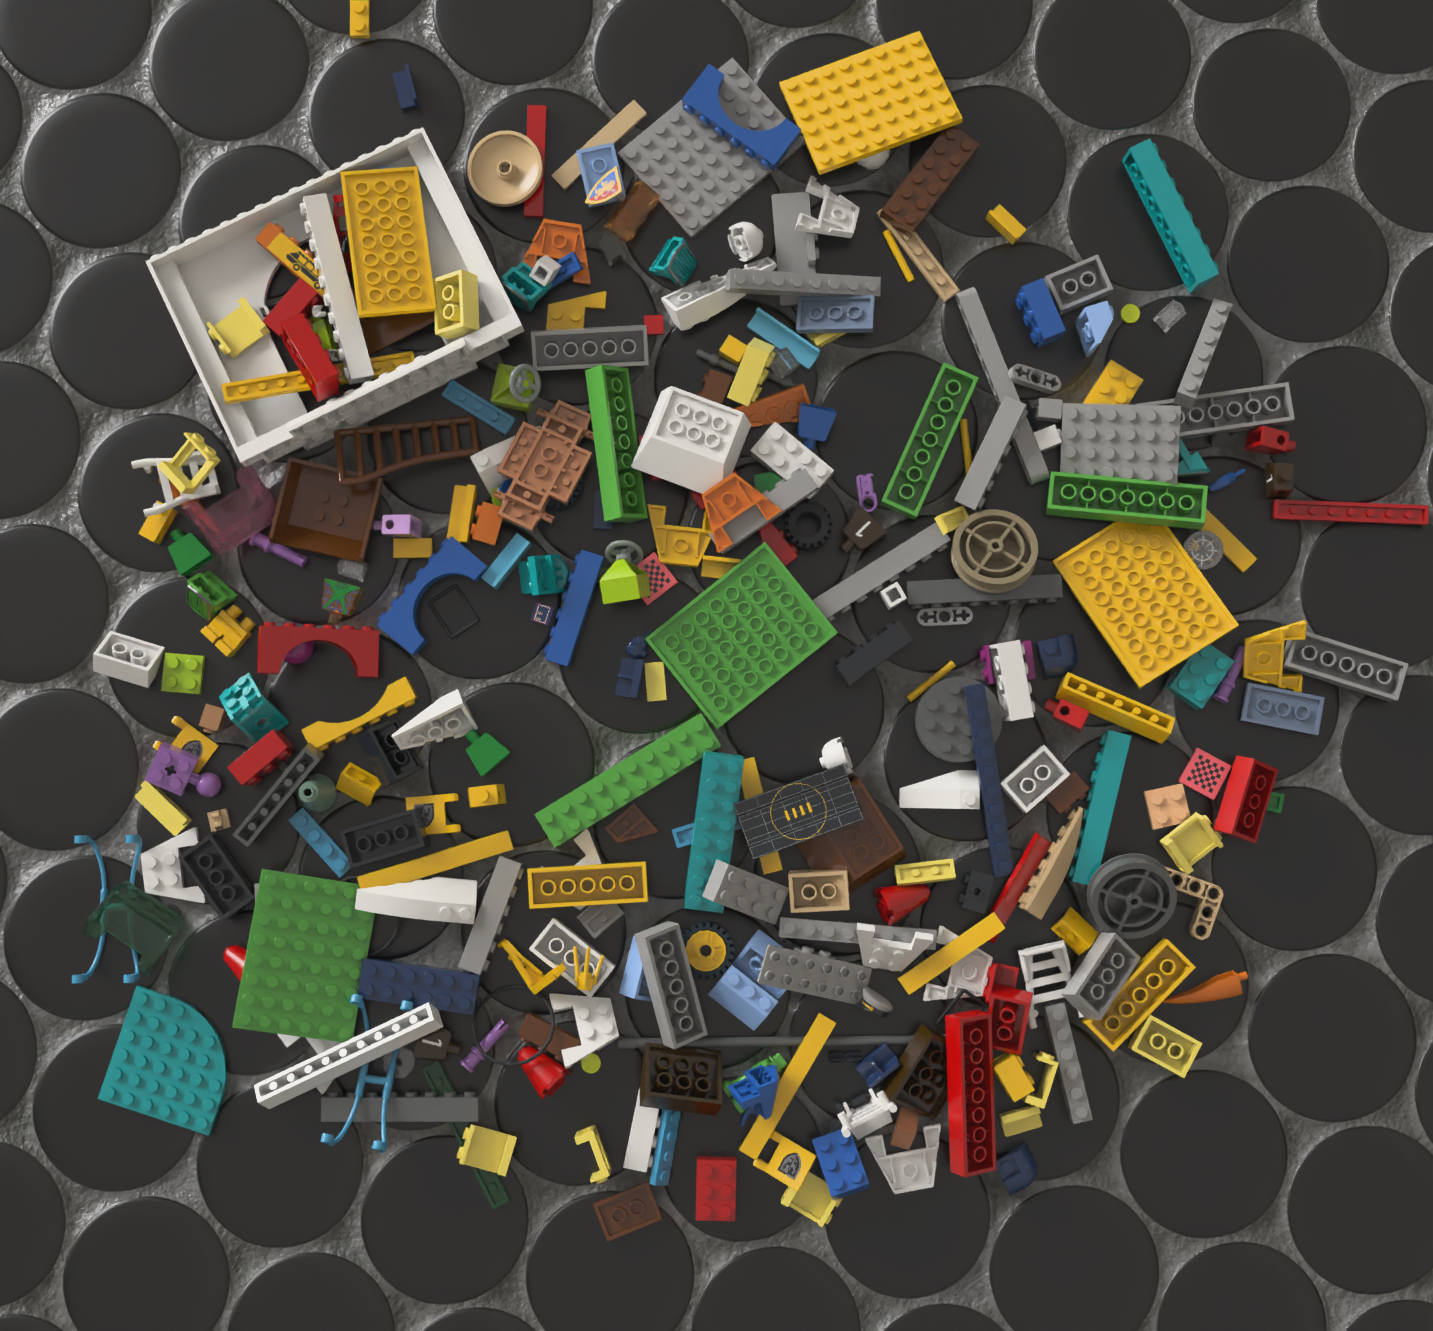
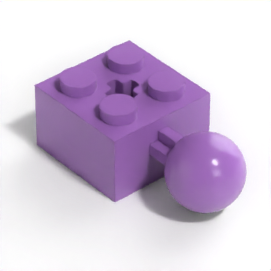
M166 742L160 745L145 777V781L180 796L185 792L188 783L196 785L198 793L204 797L215 796L221 789V780L216 774L206 772L199 775L194 772L200 759L199 756ZM171 765L175 766V771L171 772L168 767Z

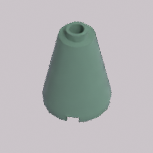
M312 774L306 777L300 784L298 798L305 809L311 812H323L335 803L337 789L335 783L329 777L323 774Z

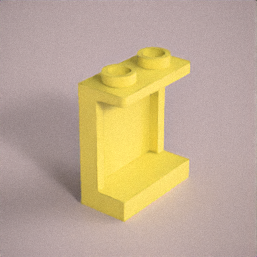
M1194 813L1160 840V843L1180 871L1187 875L1194 871L1191 866L1215 847L1222 848L1224 846L1220 841L1222 840L1221 835L1211 828L1210 825L1212 823L1209 818L1198 813Z
M809 1171L799 1192L788 1186L780 1200L781 1204L786 1207L790 1206L818 1223V1226L823 1227L824 1224L830 1222L834 1206L838 1207L843 1198L833 1201L826 1180Z

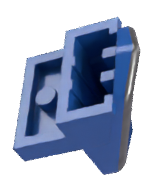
M760 1065L745 1071L746 1079L731 1084L728 1088L730 1094L743 1110L755 1107L764 1120L772 1115L779 1085V1073L776 1065L765 1067Z

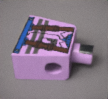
M383 515L382 521H374L373 528L375 532H382V535L389 538H421L422 520L412 515Z

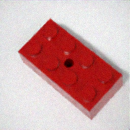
M299 313L280 321L283 343L317 401L320 402L338 394L339 385L341 384L338 375H340L339 369L336 364L332 365L330 354L327 349L322 348L321 339L317 333L314 334L312 331L313 326L308 318L305 319L304 315Z
M1236 755L1213 830L1238 840L1256 844L1278 769L1256 759Z

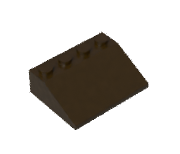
M921 1023L899 1059L900 1066L890 1073L880 1090L884 1091L892 1102L934 1121L948 1099L946 1036Z
M646 1042L640 1083V1106L716 1116L723 1105L722 1052L688 1047L672 1049L663 1044Z

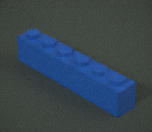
M581 550L580 554L577 553L574 560L576 565L575 571H571L568 578V583H570L569 589L565 590L562 596V601H564L562 609L559 608L556 614V619H558L556 627L553 626L550 632L551 643L550 645L547 644L544 650L545 660L569 668L605 560L603 556Z

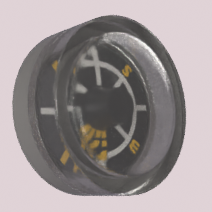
M1209 531L1195 532L1188 536L1183 544L1184 550L1198 569L1214 567L1219 563L1223 555L1221 540L1217 535Z

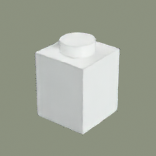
M545 255L537 260L529 276L545 287L554 280L561 265Z
M1055 425L1033 433L1041 452L1057 447L1062 443V433L1059 428L1056 429Z
M895 582L879 593L888 610L907 599L898 582Z

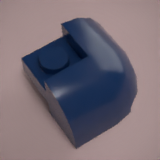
M1073 634L1036 642L1044 680L1064 676L1076 667L1078 653Z
M1026 1142L996 1159V1170L1010 1196L1027 1188L1034 1182L1038 1167Z

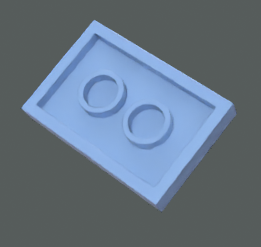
M614 143L576 150L587 197L601 177L617 166L623 189L622 194L625 196V200L627 199ZM613 198L610 201L605 202L604 204L588 205L589 208H592L596 206L619 202V200L617 198Z

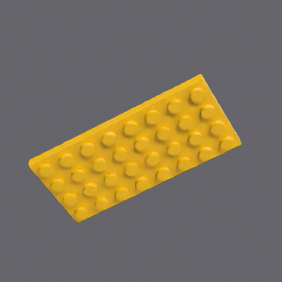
M418 167L340 172L358 318L435 311L436 301Z

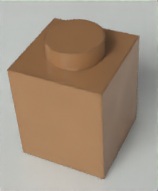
M206 704L199 726L204 727L203 731L215 734L216 731L222 732L228 714L223 708Z

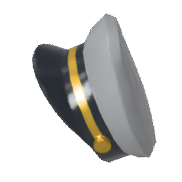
M869 987L863 988L862 1002L855 1004L858 1008L871 1011L882 1017H887L888 1013L893 1010L889 1000Z

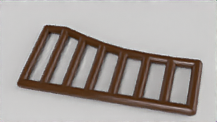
M472 415L338 429L333 433L338 483L340 486L364 484L383 475L413 465L442 459L472 456L480 452L476 419ZM458 424H469L472 448L460 449ZM438 427H450L453 450L441 452ZM430 428L432 454L422 455L419 429ZM411 430L414 457L403 460L400 431ZM392 432L395 463L384 467L380 433ZM373 434L377 470L365 475L361 435ZM353 436L358 477L346 478L342 437Z

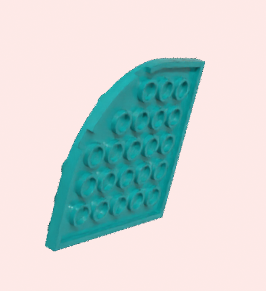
M138 985L135 988L98 1099L209 1136L214 1126L227 1083L226 1053L221 1038L209 1019L205 1018L194 1006L176 997Z

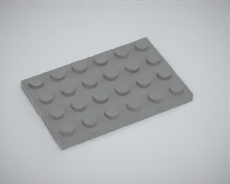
M1063 403L1060 472L1177 484L1182 406Z

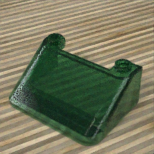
M121 881L115 885L87 919L82 934L91 939H97L105 931L143 955L138 962V968L143 974L149 976L182 929L184 920L179 914L132 883Z

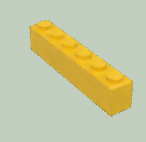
M1069 672L1060 682L1055 696L1058 700L1064 699L1089 711L1093 715L1161 744L1171 734L1175 718Z

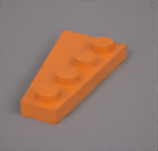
M804 383L758 399L755 403L751 402L749 406L741 405L733 409L743 412L749 420L751 427L773 424L774 422L778 424L798 422L799 402L811 403Z

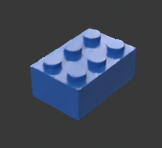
M1041 278L1022 286L1015 302L1018 309H1022L1024 314L1023 321L1032 332L1030 334L1032 342L1040 348L1059 340L1066 329L1044 279Z
M841 1130L812 1140L833 1201L870 1188L852 1134L846 1138L842 1135Z

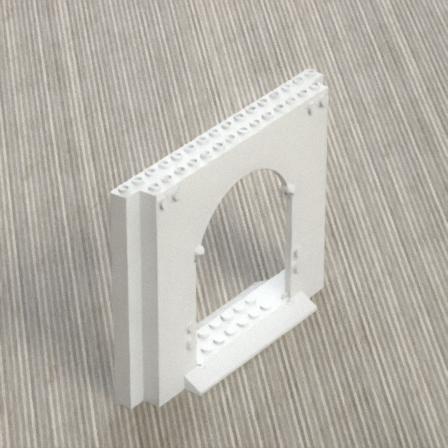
M423 127L412 130L404 137H397L391 143L381 145L369 154H362L358 159L342 164L340 168L327 171L317 179H310L306 184L294 187L282 196H275L271 201L259 204L251 211L242 212L230 221H223L219 226L207 229L197 237L188 238L184 243L172 246L162 254H155L146 261L237 457L245 467L261 459L270 463L301 447L309 451L333 439L335 430L356 428L450 382L451 379L454 380L477 369V361L510 346L507 339L524 332L523 326ZM378 166H417L432 279L458 270H464L478 276L479 330L452 340L442 337L446 346L426 356H418L413 362L402 364L391 373H383L378 379L367 381L356 390H348L343 396L332 398L325 405L309 413L298 392L225 405L221 384L288 372L270 332L234 359L229 354L225 356L218 347L221 345L219 340L214 341L207 332L210 328L206 323L210 322L214 326L241 306L238 300L242 297L247 300L262 321L270 313L266 306L267 293L273 276L281 263L260 246L255 238L269 222L274 225L278 223L285 230L284 234L289 238L291 236L300 243L299 246L311 240L310 234L306 233L304 222H306L305 215H301L299 207L303 196L326 193L333 218V195L343 194L340 172L378 169ZM344 202L339 203V206L344 205ZM341 216L339 219L340 231L342 232L347 231L346 216Z

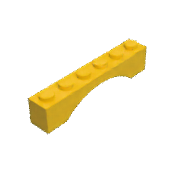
M403 677L388 685L379 702L361 717L341 723L317 721L302 729V732L307 742H310L322 752L329 748L328 745L334 741L336 744L346 739V735L350 733L355 735L363 731L364 726L368 724L372 726L379 723L381 717L385 715L390 717L398 713L397 709L403 706L408 708L414 705V700L418 699V696L409 678Z

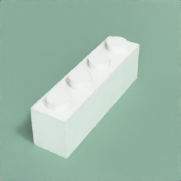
M640 1088L623 1168L647 1172V1167H652L654 1156L650 1155L651 1147H656L657 1136H654L655 1128L660 1126L661 1116H658L659 1109L640 1106Z

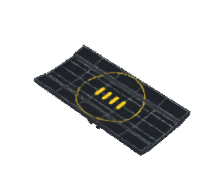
M844 764L733 803L753 860L864 819Z

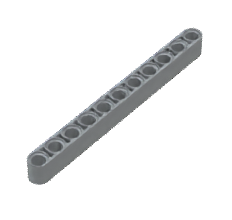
M972 287L956 293L955 298L998 407H1000L1005 395L1021 402L1013 382L1008 377L1007 366L976 289ZM1026 417L1024 422L1020 421L1018 425L1020 431L1016 439L1012 438V442L1030 485L1049 479L1050 476Z

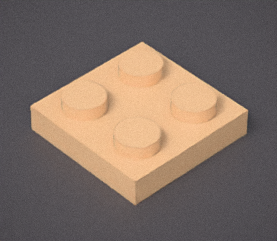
M1183 783L1143 792L1152 830L1181 824L1191 817Z

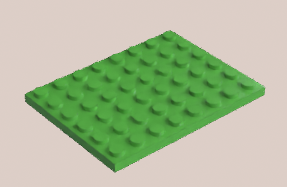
M764 542L646 637L645 640L714 727L718 729L838 632L768 544Z
M261 870L233 1019V1028L343 1043L353 1038L358 1007L356 1004L350 1003L352 994L358 993L362 961L368 955L375 913L355 909L357 889H360L359 884L273 870Z

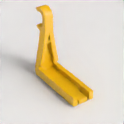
M503 939L497 944V947H503L509 954L508 960L513 961L534 995L556 980L567 969L563 963H560L546 975H543V972L522 956L507 939Z

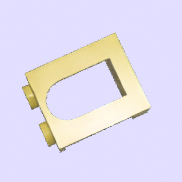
M185 432L184 435L188 440L170 462L162 461L158 468L181 493L194 494L220 462V459L215 455L216 451L204 443V438L200 434ZM197 449L207 461L190 481L180 468Z
M596 1125L577 1131L574 1137L576 1144L579 1145L586 1141L590 1142L600 1169L592 1173L590 1182L596 1181L599 1184L608 1180L607 1177L610 1176L612 1168Z

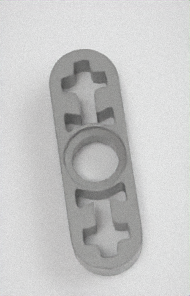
M1016 364L1008 371V377L1013 383L1047 394H1053L1061 387V381L1056 375L1023 364ZM1031 375H1035L1038 378V383L1032 381Z
M968 607L928 608L920 610L916 620L923 627L966 625L972 620L973 613ZM952 611H955V615L965 611V614H968L969 617L965 621L961 617L955 618L956 622H953L954 615ZM933 612H936L935 619L937 623H933L934 619H928L927 623L920 619L924 613L927 616H933ZM941 612L949 613L950 619L948 622H942L939 619Z

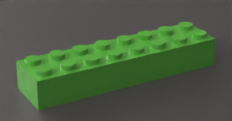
M943 363L881 500V506L913 520L916 519L979 379L978 377Z
M608 365L585 370L604 522L632 523L646 519L648 517L642 471L631 467L638 450V440L628 368Z
M1051 471L1046 515L1202 530L1206 517L1208 486L1183 483L1171 484L1161 481Z

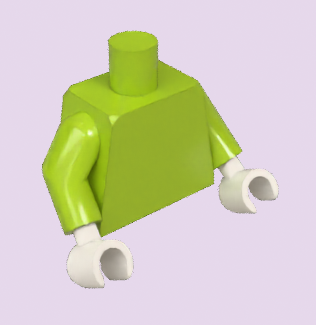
M323 305L313 306L312 316L309 319L313 326L312 331L314 334L317 333L319 335L322 348L328 350L331 363L333 361L337 362L338 345L333 338L332 325L329 321L322 318L327 315L325 311L321 312Z

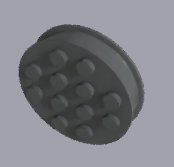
M951 677L934 684L921 697L915 713L917 735L923 746L937 758L955 763L975 759L964 686L980 684L981 682L968 677ZM985 686L995 744L1002 728V712L997 698Z
M1130 853L1108 860L1095 871L1087 887V903L1095 922L1106 933H1116L1121 939H1138L1158 931L1168 922L1176 907L1177 891L1167 869L1158 860L1148 855Z

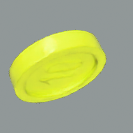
M1127 304L1122 308L1120 316L1125 323L1131 324L1138 320L1140 311L1136 305Z
M591 1053L581 1061V1066L585 1072L595 1073L601 1066V1060L598 1055Z

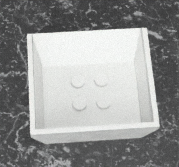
M670 386L660 393L631 467L696 492L704 493L733 473L751 424L746 415L741 411Z

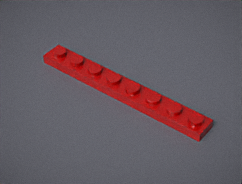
M1275 499L1273 500V520L1428 525L1429 505Z

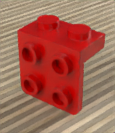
M993 963V966H989L987 978H990L989 985L985 986L983 991V997L986 998L985 1002H990L994 984L1016 989L1020 968L1001 963Z

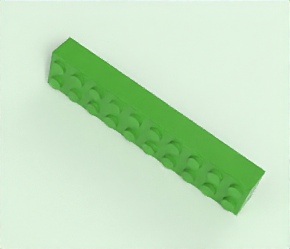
M702 713L534 815L552 845L556 848L701 760L704 751L714 752L721 745Z

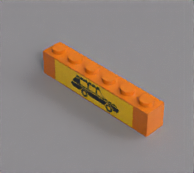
M269 222L255 238L256 242L298 279L301 278L317 291L323 299L325 291L319 284L318 277L320 272L319 269H315V256L307 249L305 251L299 247L300 243L294 237H287L284 234L285 230L278 223L274 225ZM351 288L355 305L357 306L355 290Z

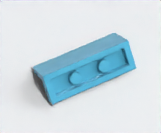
M516 533L481 578L497 590L532 547L531 542Z

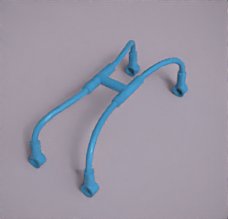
M75 835L74 843H90L94 849L100 867L102 890H100L101 935L98 950L89 971L86 974L72 975V983H84L96 969L104 947L106 925H108V911H127V925H129V938L135 973L125 974L124 983H136L140 977V964L134 937L136 897L134 884L142 849V838L140 835H126V843H137L127 903H108L109 890L107 889L105 866L100 850L90 836Z
M352 994L350 1003L356 1004L361 1009L365 1032H367L370 1028L363 996ZM402 1001L400 1009L406 1012L413 1010V1002ZM400 1048L393 1052L386 1077L367 1075L369 1062L361 1066L354 1105L345 1126L335 1139L334 1135L322 1133L321 1143L333 1146L343 1138L354 1119L360 1098L363 1096L365 1083L384 1085L381 1112L382 1141L374 1140L372 1149L380 1153L386 1151L387 1102L390 1099L396 1068L395 1062Z

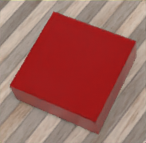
M663 315L644 316L647 336L664 335Z

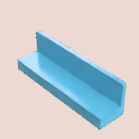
M759 307L747 325V329L775 346L776 349L808 371L820 355V350Z

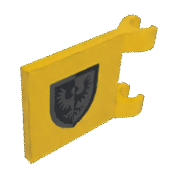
M175 716L172 719V723L181 728L182 731L171 745L200 757L194 770L195 773L199 774L219 745L181 717ZM156 741L153 748L158 751L162 742Z
M457 793L406 798V811L419 808L427 835L461 831L460 824L446 825L445 802L458 801Z
M773 1130L769 1138L778 1142L779 1145L769 1164L757 1158L754 1160L753 1165L799 1192L817 1156Z

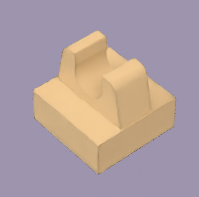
M228 808L207 813L211 832L232 827Z

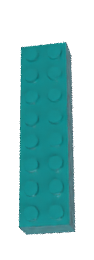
M1147 139L1129 148L1122 162L1189 294L1209 285L1219 275V267L1211 259L1210 249L1203 243L1201 232L1198 227H1195L1191 212L1186 210L1183 196L1180 193L1178 194L1174 179L1166 171V163L1160 159L1156 144L1152 143L1151 139Z
M704 751L683 901L685 909L719 913L724 911V905L713 902L702 895L716 860L730 864L737 816L733 803L739 801L744 757L742 755Z

